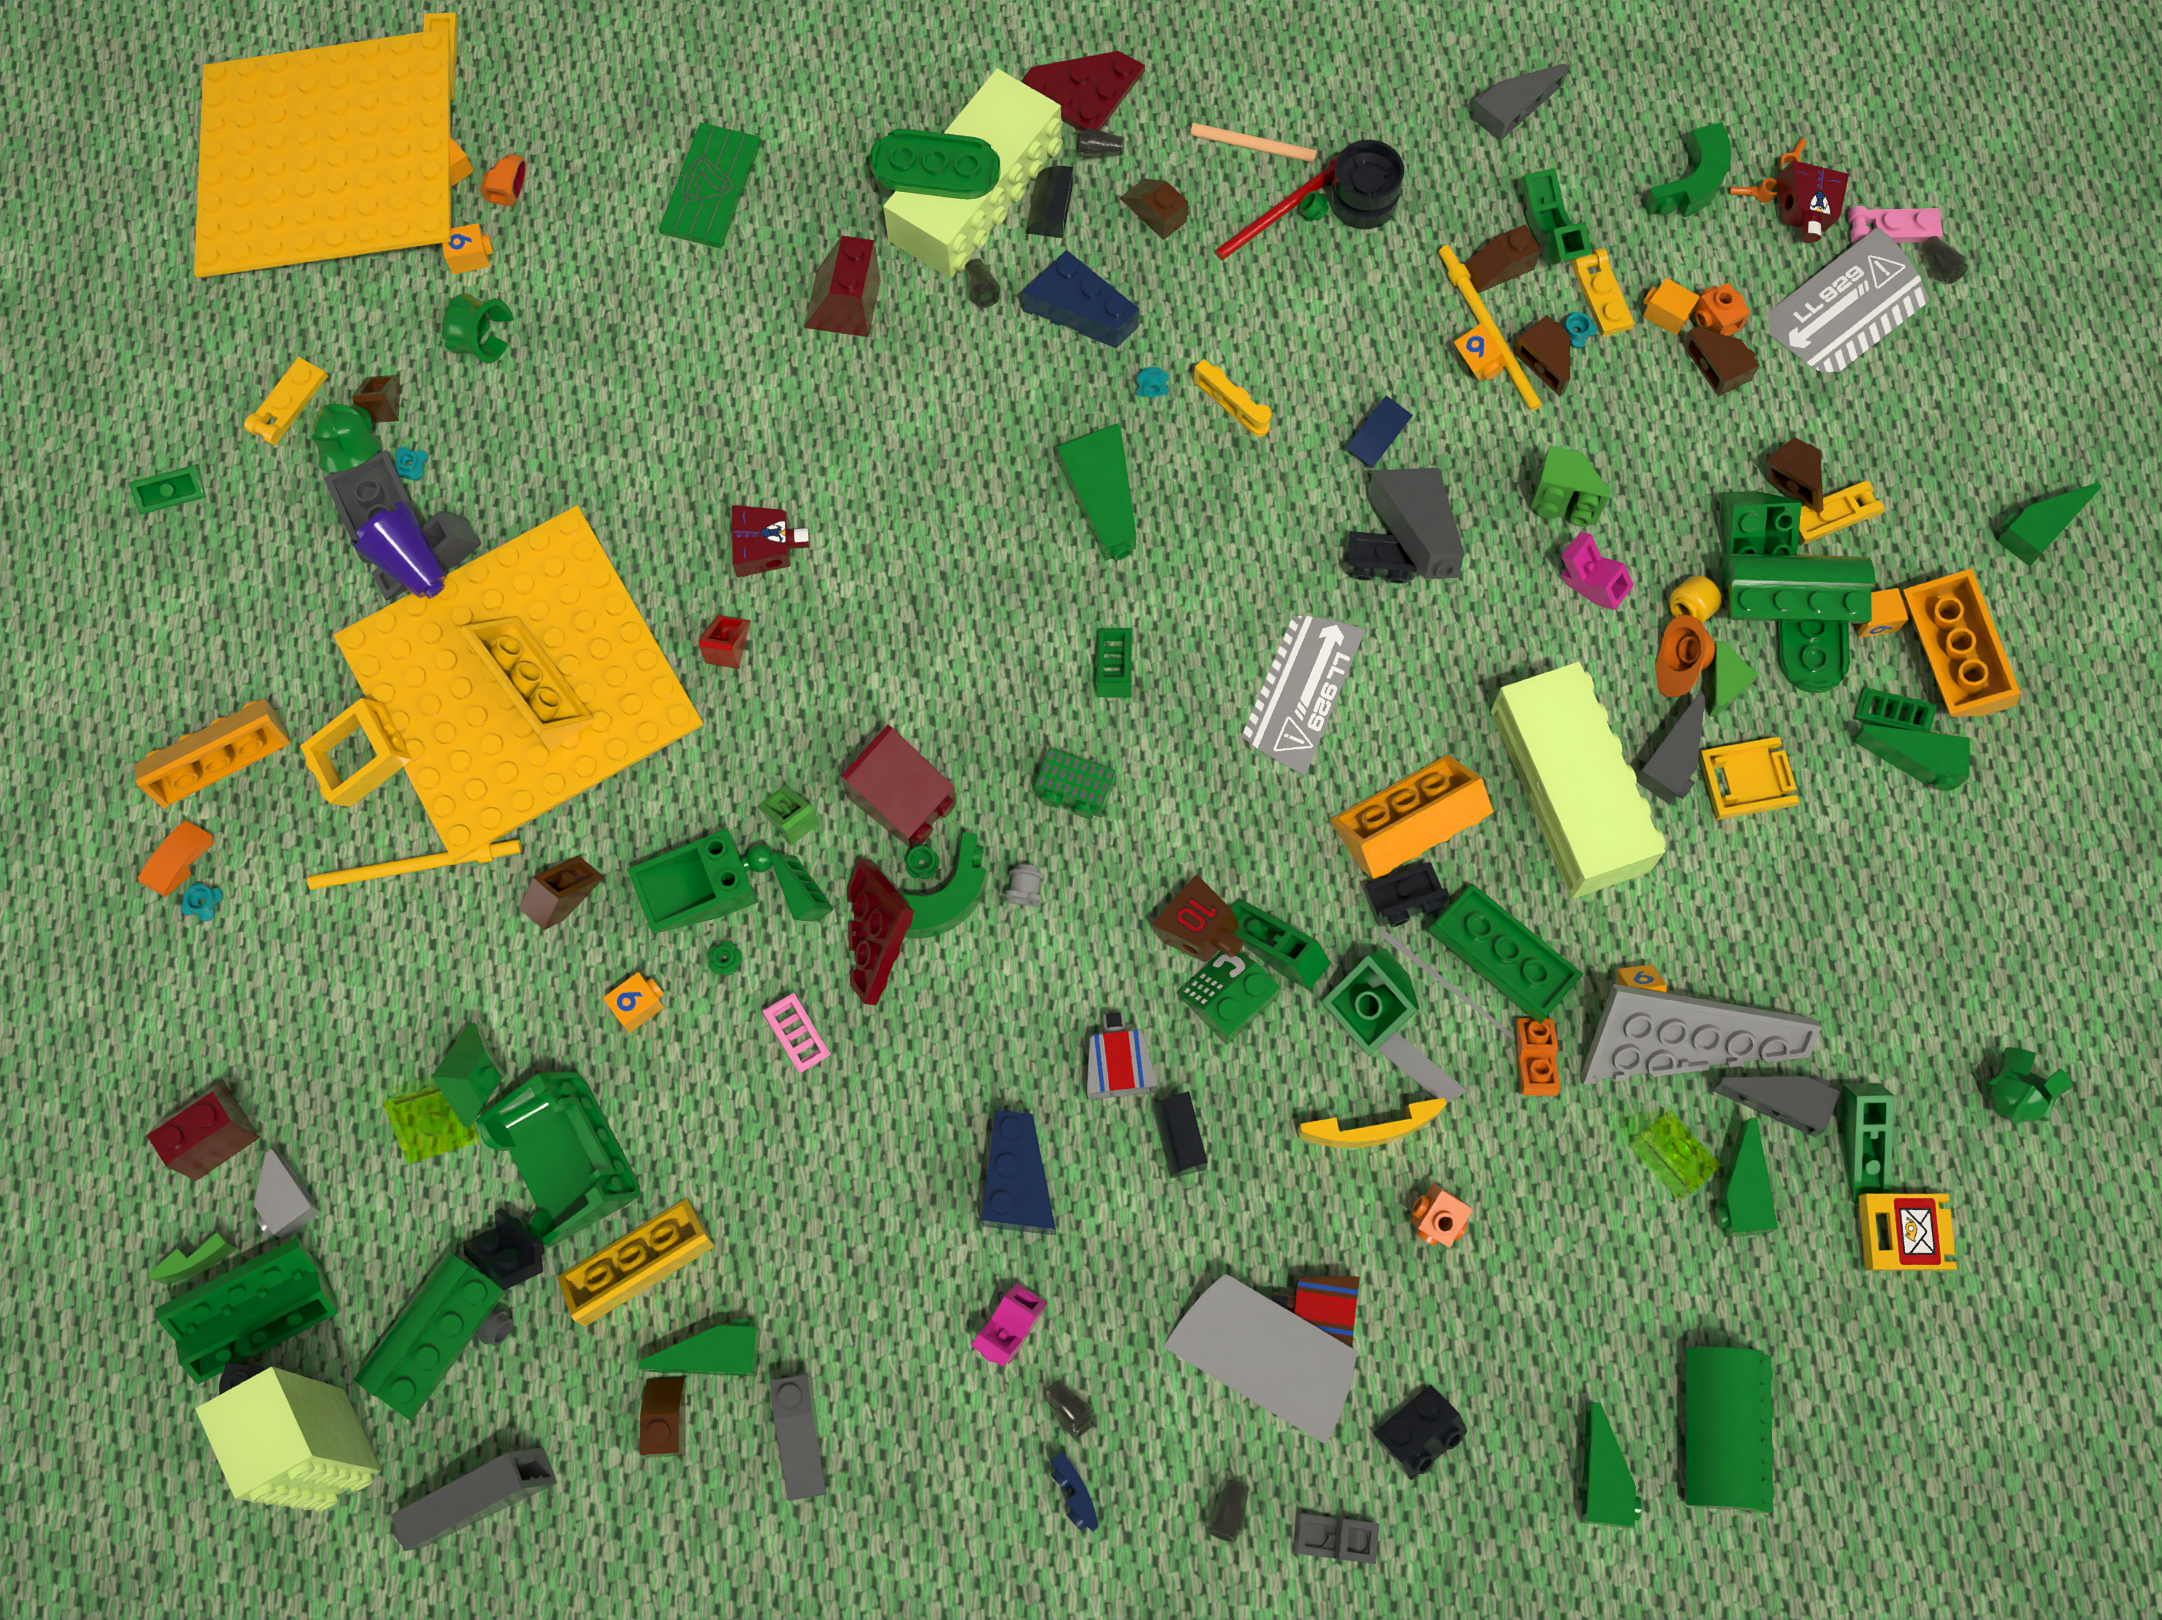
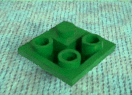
M1759 491L1722 493L1720 524L1725 555L1727 553L1797 555L1802 502Z

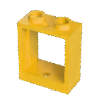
M360 698L300 746L306 757L305 763L308 769L314 773L321 786L320 793L324 799L330 804L346 807L359 802L413 760L383 703L365 698ZM362 726L377 756L346 781L342 782L327 752Z

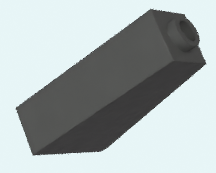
M1439 468L1373 470L1368 492L1369 500L1424 579L1459 578L1464 550Z
M544 1447L506 1452L391 1514L395 1525L394 1534L397 1541L402 1545L403 1550L409 1551L424 1548L557 1484Z

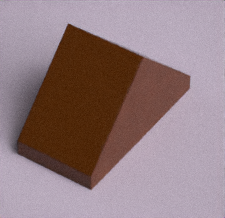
M400 375L366 377L352 395L355 406L362 407L369 412L371 423L399 421Z

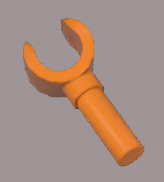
M1801 138L1792 152L1782 156L1778 165L1779 171L1783 163H1791L1793 160L1800 162L1799 155L1807 144L1806 139Z
M1767 178L1759 187L1730 186L1729 194L1755 196L1758 201L1768 203L1778 194L1777 192L1768 191L1775 188L1777 181Z

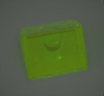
M437 1085L383 1101V1107L408 1164L480 1142L476 1122L474 1121L470 1128L464 1127Z
M1671 1109L1629 1144L1631 1149L1679 1202L1693 1193L1721 1166Z

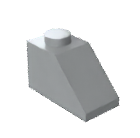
M273 1149L266 1152L254 1201V1207L260 1214L256 1221L269 1237L275 1235L285 1240L322 1212L284 1156Z

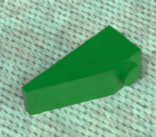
M2096 482L2029 505L2020 516L2013 512L2000 527L2004 534L1997 542L2030 567L2102 486Z
M1866 724L1854 735V742L1916 780L1924 784L1934 785V788L1937 790H1954L1969 778V737Z
M1240 898L1232 905L1231 909L1239 925L1234 934L1243 940V946L1282 976L1310 990L1331 964L1318 940Z
M1845 1083L1842 1085L1841 1119L1853 1203H1859L1858 1196L1863 1194H1891L1894 1095L1880 1083Z
M1757 1117L1749 1118L1740 1126L1718 1200L1719 1206L1715 1207V1221L1717 1227L1724 1230L1725 1238L1769 1234L1778 1229Z
M729 1319V1325H717L639 1360L638 1369L644 1372L757 1377L761 1330L752 1326L751 1320Z
M1592 1402L1586 1405L1581 1523L1619 1528L1635 1527V1520L1639 1521L1641 1516V1498L1636 1496V1485L1601 1403Z

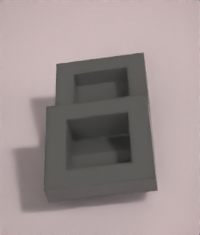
M1296 1513L1292 1553L1376 1564L1379 1524Z

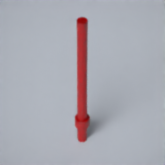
M1338 156L1329 162L1330 166L1214 251L1216 256L1223 261L1299 205L1309 192L1318 191L1334 179Z

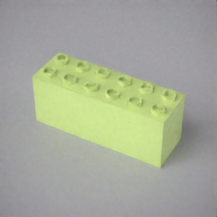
M997 68L944 132L946 134L977 137L989 143L1000 158L1001 174L997 185L988 194L969 200L895 191L883 206L888 241L950 279L957 271H964L969 264L972 252L976 247L982 248L987 242L989 231L995 224L999 226L1005 220L1009 206L1013 201L1017 203L1022 199L1026 191V185L1032 178L1036 180L1037 174L1044 169L1046 160L1050 156L1055 157L1059 153L1063 144L1061 139L1063 124L1061 121V105Z
M1580 661L1501 687L1490 712L1571 899L1651 872L1665 853L1664 849L1666 847L1662 832L1658 828H1654L1650 819L1651 809L1645 797H1640L1636 788L1635 772L1630 765H1626L1622 757L1621 741L1617 734H1612L1608 726L1606 708L1602 702L1598 703L1594 695L1592 677L1589 672H1584Z
M270 1367L195 1408L235 1499L252 1501V1503L260 1502L266 1505L274 1504L279 1507L287 1506L292 1509L301 1508L304 1511L315 1508L316 1512H321L335 1505L338 1502L336 1496L350 1489L351 1492H356L373 1483L372 1476L381 1471L347 1394L342 1388L276 1367Z

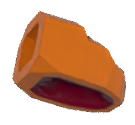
M507 154L484 174L480 188L484 200L510 207L518 201L527 169V163L523 156Z

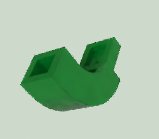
M1723 122L1692 130L1685 147L1693 163L1694 173L1685 179L1650 188L1644 203L1648 215L1655 213L1667 215L1679 207L1683 218L1699 212L1715 198L1731 162V144Z
M1556 168L1523 175L1521 180L1528 210L1525 211V216L1532 236L1541 249L1540 254L1545 261L1555 265L1592 255L1586 223L1573 224L1566 213Z
M963 832L956 874L949 885L943 890L927 896L900 894L915 911L912 925L907 930L904 938H928L943 934L961 924L975 910L987 884L986 869L975 868L982 866L984 846H978L977 834Z

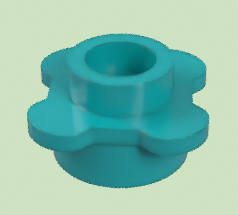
M1579 312L1571 313L1566 323L1561 324L1570 336V341L1574 348L1584 347L1585 341L1597 332V327L1592 323L1591 319L1586 314ZM1578 328L1580 332H1575L1574 329Z
M1147 367L1136 376V380L1139 383V387L1136 389L1137 396L1157 397L1168 394L1169 389L1166 386V382L1169 380V374L1162 369Z
M399 447L395 451L396 460L393 464L399 477L402 476L405 479L414 481L419 480L423 476L424 462L428 460L427 453L424 450L411 451L406 447ZM411 461L412 463L407 466L406 463Z
M200 882L193 883L184 894L181 911L187 916L194 914L199 916L202 921H210L215 916L214 909L217 903L223 899V893L218 888L211 890ZM205 899L204 904L200 905L199 901Z

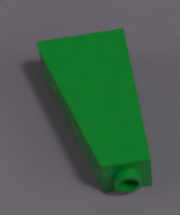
M1119 423L1057 446V462L1105 561L1112 558L1114 560H1122L1131 555L1133 550L1136 549V529L1122 432Z

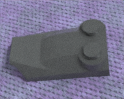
M386 450L374 455L368 461L355 468L335 472L324 477L351 540L358 541L359 538L355 533L369 519L386 508L389 513L397 510L398 508L394 503L399 501H405L411 507L420 527H422ZM357 552L359 558L363 563L373 564L367 558H365L363 555Z

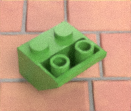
M1549 445L1538 473L1530 510L1536 511L1538 515L1544 518L1561 517L1569 519L1571 523L1581 527L1596 526L1609 498L1610 490L1583 453Z

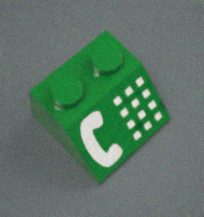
M1221 952L1177 992V995L1228 1045L1279 997L1281 987L1254 960L1240 952L1232 958Z

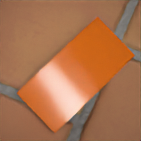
M186 820L183 821L150 857L138 876L139 883L167 897L191 876L189 865L214 845L212 835Z
M1518 1018L1516 1021V1041L1521 1094L1529 1096H1558L1561 1086L1556 1063V1055L1559 1048L1554 1020L1545 1019L1540 1024L1534 1018Z

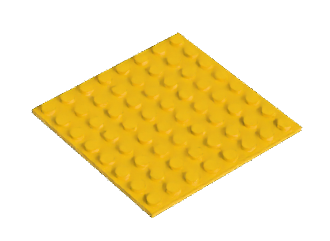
M448 28L203 65L194 275L196 278L451 242L450 31Z
M578 505L448 573L443 581L445 588L431 599H428L427 596L418 598L411 593L333 635L366 698L383 703L413 759L403 768L454 863L475 852L476 849L497 840L704 726ZM518 617L594 718L593 722L549 752L461 631L463 626Z

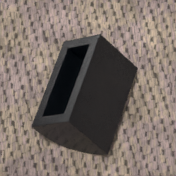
M1051 166L1044 168L1037 174L1025 233L1055 238L1064 237L1074 184L1073 167Z
M1189 1091L1156 1103L1152 1109L1170 1179L1206 1170L1208 1161Z

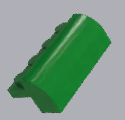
M1727 553L1722 558V592H1728V620L1868 624L1872 621L1871 587L1876 584L1874 566L1869 557Z
M296 1237L155 1308L156 1319L176 1342L178 1363L198 1385L224 1372L225 1363L240 1364L338 1314L335 1295L321 1262L314 1251L308 1252L299 1238Z
M448 1250L356 1374L354 1381L371 1395L378 1397L405 1418L413 1421L483 1322L503 1297L506 1290L503 1291L482 1272Z
M1734 1347L1686 1348V1505L1773 1513V1499L1775 1495L1772 1467L1774 1457L1772 1445L1773 1407L1771 1398L1773 1371L1771 1356L1760 1354V1350Z

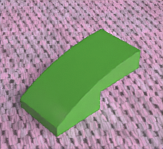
M216 1232L193 1254L177 1248L147 1275L152 1280L162 1284L178 1282L216 1265L236 1250L237 1247L228 1237Z

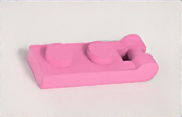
M1857 206L1851 208L1847 213L1848 222L1853 226V229L1850 231L1852 243H1857L1876 227L1881 228L1896 243L1940 242L1943 237L1939 208L1867 210L1864 206ZM1866 224H1873V229L1867 227Z

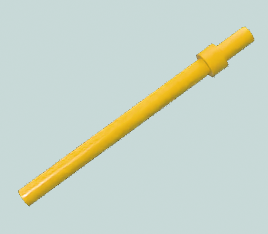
M1450 245L1443 246L1438 253L1449 270L1447 275L1454 286L1458 285L1478 322L1484 325L1508 363L1505 368L1530 411L1540 408L1542 406L1541 401L1469 280L1471 275L1465 264H1460Z
M520 839L493 844L491 842L476 849L475 852L455 863L448 852L311 875L308 876L307 882L309 889L313 890L478 861L479 864L493 862L495 857L522 853Z

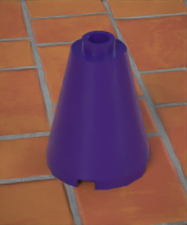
M399 501L394 503L398 508L397 510L389 513L385 508L369 519L355 533L359 540H351L350 543L357 552L418 598L427 596L428 599H431L445 588L443 581L446 579V575L411 507L405 501Z

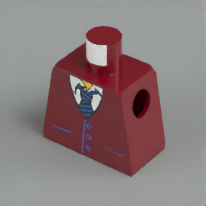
M1793 160L1776 176L1782 221L1787 225L1801 228V240L1803 242L1814 243L1821 239V232H1825L1841 216L1848 174Z
M732 505L733 567L737 577L790 567L791 549L810 548L809 528L790 529L787 511Z

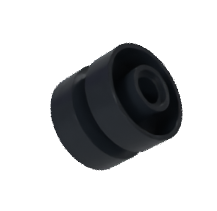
M1360 140L1344 148L1336 161L1330 196L1332 210L1338 219L1353 228L1373 229L1384 225L1392 218L1397 208L1404 177V164L1398 152L1390 145L1377 140Z

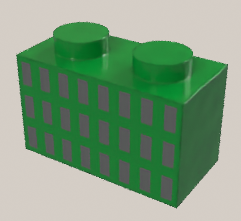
M1049 748L1035 784L1036 796L1040 797L1042 803L1050 807L1058 808L1061 804L1073 808V812L1080 817L1092 819L1094 815L1102 818L1116 780V770Z

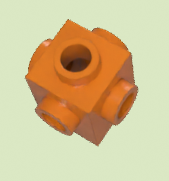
M1729 282L1718 288L1716 286L1709 287L1701 293L1700 300L1694 311L1695 319L1702 329L1727 336L1742 330L1751 313L1745 305L1743 296L1738 291H1735Z
M1433 1183L1425 1196L1421 1195L1415 1202L1411 1211L1413 1216L1410 1221L1419 1229L1416 1235L1433 1246H1436L1439 1241L1450 1248L1453 1241H1458L1464 1235L1468 1225L1466 1221L1473 1209L1461 1199Z

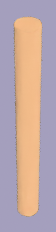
M1198 123L1192 124L1190 132L1191 136L1314 163L1317 150Z

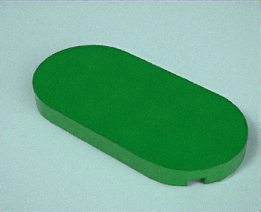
M895 129L888 132V136L882 139L880 137L873 144L870 151V165L873 176L882 186L893 191L966 200L976 199L991 192L997 185L1001 174L1000 158L997 152L995 153L989 143L977 137L913 129Z
M1777 621L1779 666L1789 683L1809 693H1824L1838 686L1848 673L1850 666L1848 623Z

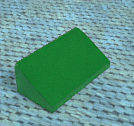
M199 464L128 483L139 515L206 497Z

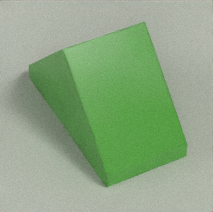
M1724 641L1715 642V655L1709 665L1710 717L1718 716L1746 692L1758 677Z
M786 785L782 786L757 806L790 846L818 825L814 810L810 804Z

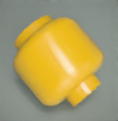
M1700 575L1690 576L1672 591L1669 598L1671 613L1674 618L1690 615L1697 618L1701 623H1704L1716 613L1722 603L1721 593L1717 585L1707 577Z

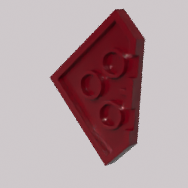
M1120 51L1033 66L1021 82L1061 105V121L1095 139L1145 72V65Z
M858 858L847 887V902L853 903L854 921L848 922L849 951H855L856 970L850 971V986L864 1004L877 1005L882 992L887 987L889 974L894 962L899 957L901 944L907 930L912 925L915 911L871 859Z

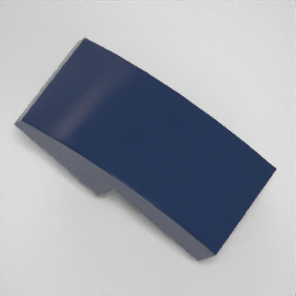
M1386 395L1346 449L1368 466L1374 468L1413 415Z
M1061 1451L1050 1463L1055 1469L1051 1474L1053 1479L1066 1492L1071 1487L1076 1491L1066 1502L1067 1506L1071 1509L1066 1516L1081 1532L1088 1527L1093 1533L1098 1528V1521L1092 1499L1080 1475Z

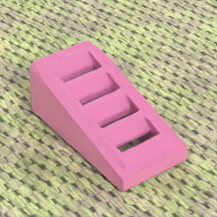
M795 993L790 994L762 1011L763 1016L799 1074L831 1055ZM793 1007L796 1013L778 1023L775 1017ZM800 1019L803 1026L785 1035L782 1029ZM808 1032L811 1038L793 1048L790 1041ZM816 1044L819 1050L802 1060L799 1059L798 1053Z

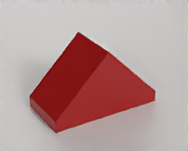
M717 615L699 639V648L705 663L739 669L751 620Z

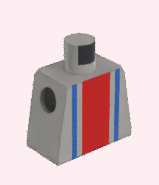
M1115 1012L1103 1015L1104 1034L1090 1036L1087 1099L1093 1100L1156 1093L1157 1080L1142 1031H1126L1124 1013Z

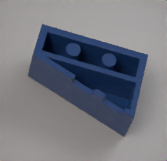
M1068 250L1062 253L1022 291V309L1024 312L1031 315L1034 313L1051 320V323L1059 326L1064 325L1079 331L1081 335L1114 348L1120 346L1139 326V308Z
M996 1110L981 1218L983 1227L1056 1235L1033 1114Z

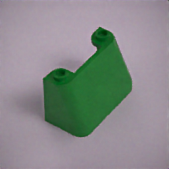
M575 1072L537 1073L475 1120L481 1131V1138L489 1148L510 1152L539 1210L528 1221L529 1232L541 1239L544 1248H550L623 1208L640 1196L641 1191L638 1180L587 1082Z

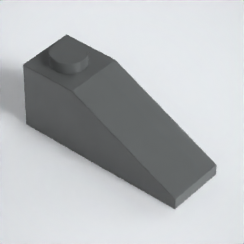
M1560 64L1497 82L1490 90L1487 91L1485 89L1476 97L1473 103L1475 108L1472 119L1498 141H1501L1564 85L1569 67L1566 64Z
M439 511L421 527L444 572L458 565L480 545L478 538L465 517ZM377 567L371 573L385 600H390L407 591L404 586Z
M1700 692L1636 779L1637 783L1669 805H1671L1676 796L1683 800L1695 784L1690 777L1697 769L1706 697Z
M1817 1076L1723 1077L1714 1085L1712 1090L1815 1138L1825 1132L1840 1091L1831 1088V1084L1827 1080Z
M806 1374L770 1380L774 1423L788 1501L827 1495L812 1378Z

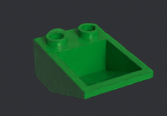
M725 828L627 870L652 934L721 918L758 903L759 900L747 871L752 870L762 873L769 870L773 865L770 857L773 855V852L768 846L758 844L748 850L746 857L741 858L735 840L728 828ZM727 879L728 883L732 885L724 886V880Z

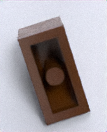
M1143 179L1120 197L1162 240H1165L1187 222L1188 201L1167 181Z
M1522 225L1496 236L1465 264L1471 275L1469 280L1477 293L1535 270L1541 249L1527 226Z
M1546 315L1518 338L1514 354L1560 397L1565 393L1570 380V336L1560 323L1554 322Z
M1695 327L1689 331L1683 344L1718 397L1752 381L1760 366L1755 353L1746 347L1742 339Z
M1794 437L1766 459L1767 481L1776 489L1793 499L1800 500L1803 505L1820 513L1824 510L1821 453L1812 444H1807Z
M578 855L534 876L519 909L535 924L546 930L564 921L603 880L604 876Z
M685 1377L647 1379L640 1412V1455L647 1458L686 1456Z

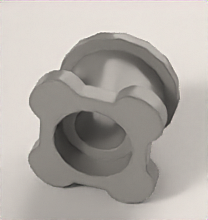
M1020 864L1017 866V869L1010 870L1009 876L1012 878L1011 888L1006 891L1005 902L1040 907L1041 896L1038 893L1040 882L1044 881V875L1038 872L1037 867L1027 864Z

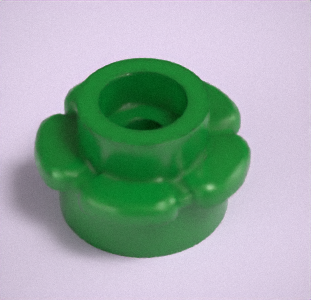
M1311 191L1303 198L1299 205V212L1304 215L1303 219L1305 221H1319L1325 216L1328 211L1326 195L1324 193L1319 194L1317 191Z
M917 846L910 850L905 857L906 871L913 878L929 879L936 873L935 869L940 865L939 856L928 846ZM924 860L926 863L921 866L919 861Z
M723 941L718 946H712L707 954L709 959L708 967L714 974L732 975L742 963L741 951L736 949L735 944L729 941ZM722 956L728 957L726 961H721Z

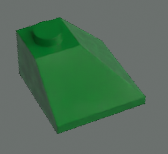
M1386 948L1369 954L1321 1001L1368 1056H1371L1420 1009L1409 974Z
M469 1022L431 1077L462 1125L470 1128L506 1075V1071L477 1025Z

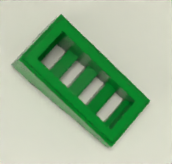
M1100 628L1097 630V697L1131 698L1132 628ZM1104 641L1125 642V646H1104ZM1104 654L1124 655V658H1104ZM1104 668H1124V671H1104Z
M1865 687L1862 691L1854 720L1868 725L1930 733L1938 705ZM1872 700L1878 701L1875 715L1869 713ZM1887 705L1892 706L1889 718L1883 717ZM1901 710L1907 711L1904 721L1898 720ZM1915 715L1921 716L1918 725L1913 724Z
M780 853L770 856L794 920L813 922L833 911L831 904L797 856Z

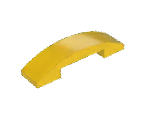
M1445 1098L1408 1104L1405 1109L1406 1120L1340 1132L1337 1117L1300 1124L1297 1131L1299 1138L1323 1146L1336 1148L1377 1146L1401 1139L1423 1128L1442 1112L1446 1106Z

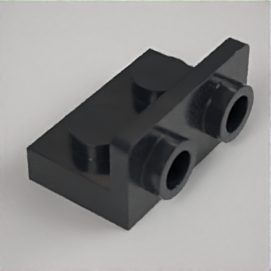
M503 1208L494 1211L496 1227L463 1242L464 1255L497 1286L505 1291L543 1272L542 1255H544V1246L541 1239L525 1229L517 1217H512Z

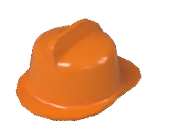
M1690 615L1678 616L1665 629L1655 667L1658 690L1667 697H1680L1688 693L1695 685L1700 672L1706 669L1713 661L1715 655L1713 638L1697 618Z

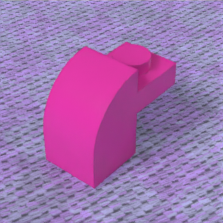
M1580 531L1562 555L1567 567L1561 575L1563 580L1569 587L1598 606L1616 610L1634 586L1625 564L1602 557L1592 534Z
M1016 1283L1003 1297L992 1319L978 1333L971 1346L990 1362L997 1363L1002 1367L1006 1363L1010 1364L1038 1322L1048 1303Z

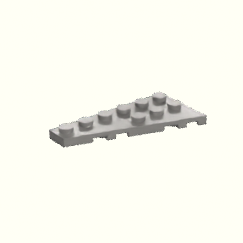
M1613 984L1584 1063L1580 1080L1583 1085L1596 1084L1598 1079L1614 1078L1615 1081L1629 1080L1631 1075L1650 1073L1653 1077L1709 1070V1066L1712 1065L1742 1066L1744 1061L1764 1059L1766 1063L1809 1058L1822 1025L1814 1018Z

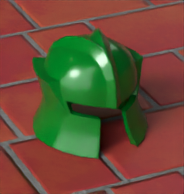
M466 293L450 300L451 304L444 309L445 314L442 322V336L446 340L444 346L455 354L472 353L486 364L497 361L509 346L507 342L489 336L482 345H478V343L490 328L486 311L489 313L491 321L505 322L514 320L507 304L497 298L481 301Z
M328 404L320 408L319 415L314 421V434L311 436V439L319 449L318 465L320 469L325 472L349 470L368 461L380 450L381 442L371 432V416L367 410L359 406L353 407L342 404Z
M2007 1047L2004 1050V1060L2000 1071L1985 1084L1986 1089L1991 1092L1994 1111L1998 1115L2009 1116L2013 1124L2036 1122L2037 1120L2049 1121L2055 1100L2073 1087L2072 1081L2063 1069L2060 1068L2048 1079L2037 1076L2030 1072L2035 1060V1052Z

